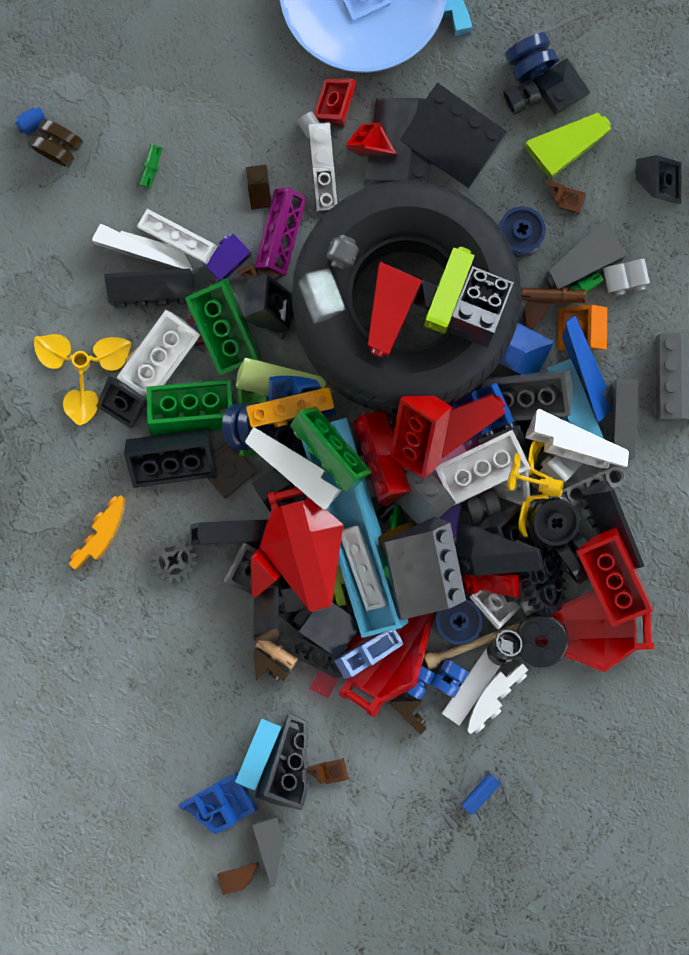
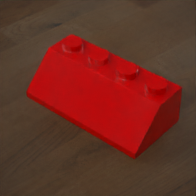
M403 396L400 398L390 458L425 479L440 464L452 407L435 396Z
M386 413L363 414L353 422L355 431L358 435L367 467L371 471L370 476L378 501L384 506H389L411 490L403 465L390 458L393 435Z
M617 527L595 536L577 550L578 556L612 627L652 611L651 601Z

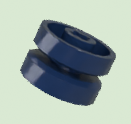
M545 32L531 35L514 44L505 52L509 65H516L513 69V74L518 82L544 73L559 61L555 50L548 49L551 42Z
M520 206L512 208L505 213L499 224V228L508 240L515 257L521 258L533 254L537 251L545 236L546 227L543 218L537 211L529 207ZM522 230L524 232V235H522V233L518 234L517 231Z
M259 402L233 404L225 411L222 420V431L224 439L231 449L235 451L253 450L245 442L253 429L250 426L246 407L259 404ZM274 424L254 427L273 438Z
M466 599V601L450 609L436 612L434 623L438 634L444 640L452 644L463 645L471 642L479 635L482 629L483 618L480 609L475 603ZM457 617H460L462 619V623L460 625L454 623V620Z

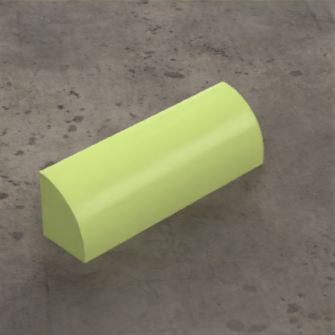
M245 358L238 370L236 388L269 396V377L300 376L317 380L322 389L325 388L326 381L321 376Z

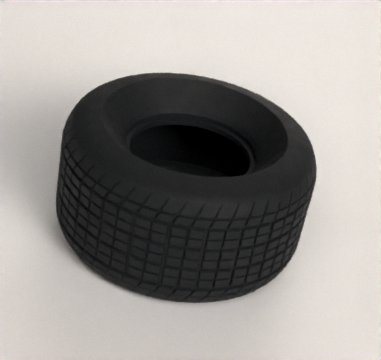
M421 181L385 182L367 187L346 197L332 207L314 226L306 242L303 244L295 266L296 270H294L292 285L293 313L299 339L308 359L319 375L333 389L352 402L375 411L398 414L400 398L403 396H435L448 405L466 397L476 390L497 367L512 341L518 324L521 309V281L516 258L505 235L496 222L472 200L456 191L433 183ZM339 235L354 239L356 241L355 244L359 248L353 266L344 267L343 270L332 267L331 261L326 257L331 240L336 237L339 238ZM453 247L456 249L464 247L469 249L472 255H475L466 280L472 266L514 282L488 348L446 332L436 341L422 347L411 349L392 347L388 357L384 355L383 358H380L370 353L371 349L368 348L369 333L362 327L356 317L352 303L353 291L362 272L375 260L395 252H414L425 255L445 269ZM326 273H330L324 279L321 280L320 276ZM333 281V283L330 284L328 287H326L325 289L323 288L325 284ZM336 289L331 296L324 299L325 294ZM316 298H317V300H318V301H315V302H309V301L314 300V299H316ZM337 298H339V300L333 305L316 308L322 304L334 301ZM342 307L341 311L336 314L315 319V317L322 313Z

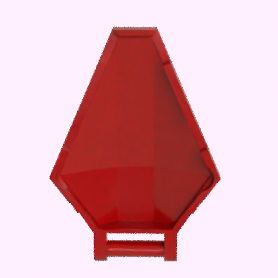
M298 487L277 493L274 491L268 492L272 510L260 548L310 612L331 607L344 525L328 510L322 509L307 495V500L278 507L277 501L305 494Z
M595 590L568 601L564 605H560L561 610L557 611L556 614H552V616L562 621L567 628L569 643L564 657L581 662L599 671L606 672L636 650L654 649L651 632L653 606L651 612L642 615L643 643H637V618L612 627ZM543 635L535 638L538 646L543 647L548 643L547 638Z
M435 612L408 618L409 623L402 628L395 629L404 645L353 677L348 678L341 688L339 696L351 700L366 710L369 716L375 717L382 704L415 687ZM360 633L350 640L348 652L377 634L362 638ZM356 687L360 692L373 699V702L369 703L352 692V689Z

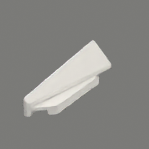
M102 224L99 225L93 236L92 242L95 245L173 269L190 268L192 274L194 273L184 252L168 244L124 231L119 233Z
M538 409L535 412L525 438L544 442V452L598 468H609L610 463L623 468L627 467L628 450L545 411Z
M253 427L245 441L246 444L317 505L326 510L341 491L323 480L327 472Z

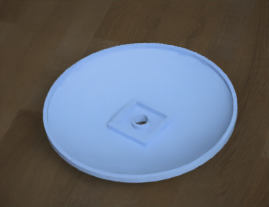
M280 0L283 16L292 35L309 54L336 69L355 73H371L398 66L412 58L425 47L439 27L446 7V0Z

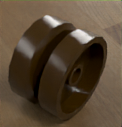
M43 118L37 127L39 133L43 136L33 135L28 146L45 158L63 167L70 168L75 159L70 151H79L83 140L65 127Z

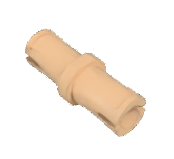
M258 641L259 643L255 646L270 655V659L279 661L290 670L295 666V662L298 661V658L285 651L282 645H276L272 641Z

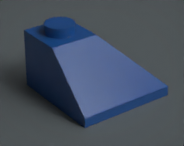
M518 323L512 341L499 363L521 374L538 373L555 342Z

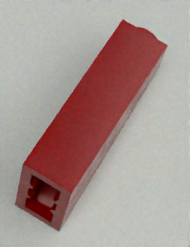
M380 262L378 268L368 348L371 349L370 353L380 358H383L384 355L389 356L422 280Z
M489 394L451 409L441 455L442 459L506 413L503 409L506 404L499 395L495 397L493 394Z

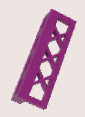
M289 187L275 189L254 268L260 271L271 270L281 276L287 275L306 196ZM293 197L298 199L296 209H293L291 203ZM289 216L291 217V220L293 222L292 227L290 229H288V226L286 224L287 218ZM285 236L288 243L287 247L283 249L281 240ZM278 256L282 260L281 268L275 266Z

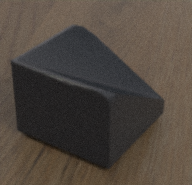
M422 280L414 304L429 310L438 286Z

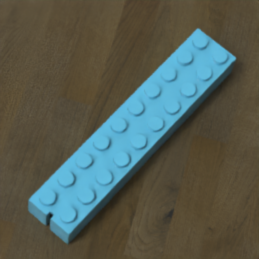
M347 418L330 422L357 454ZM302 440L307 460L322 468L321 461L308 451V446ZM327 472L323 480L341 491L326 510L344 525L343 529L360 524L388 603L385 607L366 611L343 543L341 542L339 565L361 637L402 628L409 622L408 619H399L392 586L389 579H386L384 575V566H387L385 553L379 548L378 537L382 533L366 480L364 479L354 489L346 492L337 486L336 479L331 473Z

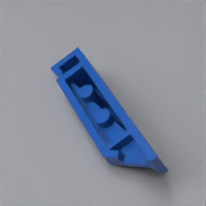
M573 316L565 322L566 328L562 341L586 392L595 419L598 422L611 412L603 393L607 386L576 316Z

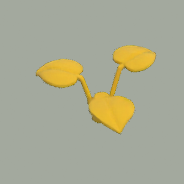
M51 334L34 338L36 355L45 367L59 369L65 360L67 362L72 361L74 369L79 371L80 391L72 390L63 399L65 413L77 425H83L90 421L98 409L96 407L98 403L96 393L90 390L84 391L83 372L89 368L90 361H100L101 367L108 371L119 370L126 363L125 359L128 357L131 348L130 341L118 337L103 338L93 347V352L97 356L94 358L91 355L88 356L84 351H77L70 357H67L71 353V345L68 339L62 335Z
M535 440L532 442L529 451L528 463L531 469L528 470V474L530 476L535 474L543 479L536 480L518 474L521 461L519 453H516L513 458L508 477L509 490L515 488L516 479H521L539 484V492H542L540 495L528 496L526 501L523 502L519 516V530L524 537H528L526 522L531 501L541 498L548 499L549 496L560 498L564 481L553 479V477H549L534 469L538 454L545 445V443Z

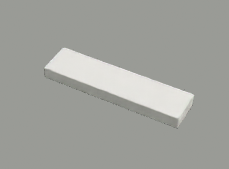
M149 209L145 211L137 225L140 230L206 265L217 248L212 242Z
M360 524L343 529L342 543L366 611L387 606L388 603Z
M487 648L469 672L464 683L460 685L455 698H451L442 712L444 716L459 726L500 667L490 661L487 655Z

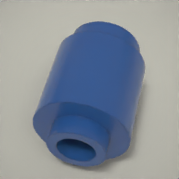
M33 107L18 115V121L15 124L20 133L25 132L26 135H29L38 130L37 127L43 118L46 119L40 107L36 109Z

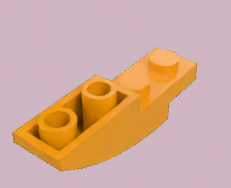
M120 495L118 498L114 496L107 504L109 508L104 513L99 512L92 520L94 524L91 527L97 533L90 534L84 541L86 545L81 550L78 548L70 556L72 560L69 562V565L72 568L78 570L90 556L99 560L107 550L122 521L126 502L123 496Z

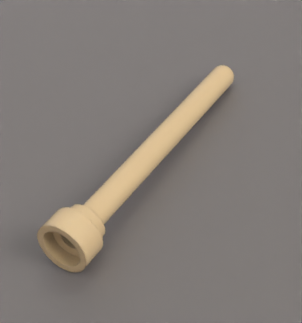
M520 624L510 625L438 654L436 652H428L424 654L426 665L429 670L435 669L446 658L449 659L490 643L501 631L512 630L516 632Z

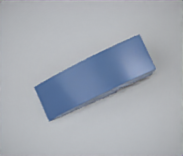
M396 630L379 633L334 660L344 679H347L368 666L375 664L404 644Z

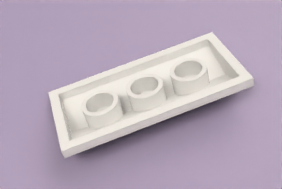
M165 310L118 374L117 379L147 398L146 387L164 385L201 334L185 320Z
M513 430L440 464L436 471L443 486L456 502L454 505L507 481L516 453H519L521 456L518 474H522L531 468Z

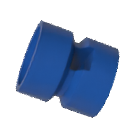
M446 658L440 667L442 672L436 674L431 684L452 698H455L460 689L459 683H464L469 672ZM447 676L453 679L451 684L445 681Z
M421 666L417 685L406 692L422 700L427 690L425 685H430L436 674Z

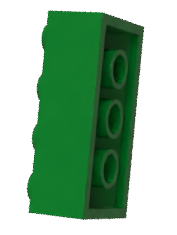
M227 278L185 297L219 376L239 368L245 358L258 360L261 357V353Z
M231 380L146 387L147 419L151 436L209 428L210 431L222 430L224 413L229 406L233 405Z
M316 406L301 410L296 415L290 425L294 429L295 436L306 443L308 451L321 461V466L326 472L332 474L339 488L346 492L350 491L371 473L369 468Z

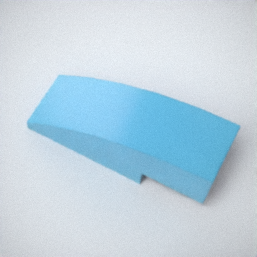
M446 0V7L442 18L451 16L455 36L470 34L472 23L464 1Z
M261 719L235 781L236 784L255 791L280 732V726Z

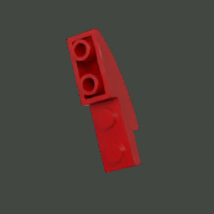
M502 573L479 576L461 574L464 592L476 594L481 590L514 598L521 594L517 574Z

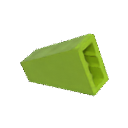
M595 113L530 139L525 143L524 148L547 177L552 179L608 135L611 130V124L604 115L601 116L599 113Z
M453 247L426 317L425 327L445 334L475 256L471 254L469 249L464 247L456 249Z

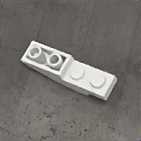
M330 123L309 124L317 211L330 210L337 204Z
M522 663L514 668L506 677L499 671L485 687L475 702L469 717L467 731L470 734L473 732L477 734L485 727L484 722L489 717L494 719L501 712L499 708L502 706L497 698L499 696L504 698L511 691L509 687L515 682L519 684L527 677L525 673L528 669Z

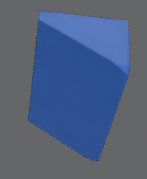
M488 773L461 803L462 807L469 813L475 814L501 783L491 773Z

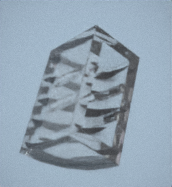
M330 269L306 274L299 281V286L314 323L327 320L345 310Z

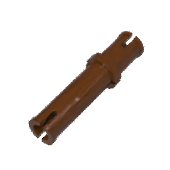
M562 287V289L521 288V301L561 302V304H566V302L585 304L586 301L584 299L586 298V290H567V287Z

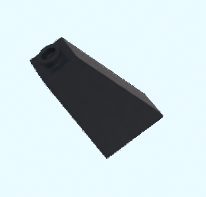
M268 519L191 524V546L261 542Z

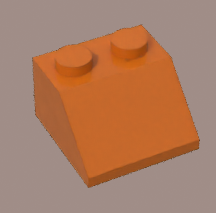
M583 305L558 308V350L567 351L562 337L566 328L565 322L573 316H576L590 350H607V307Z

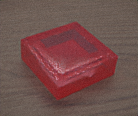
M319 670L309 689L329 698L338 679Z

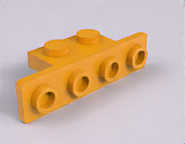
M323 388L246 407L252 428L266 424H274L275 428L288 425L287 421L294 420L301 410L316 406L321 412L333 409L334 404L330 389Z

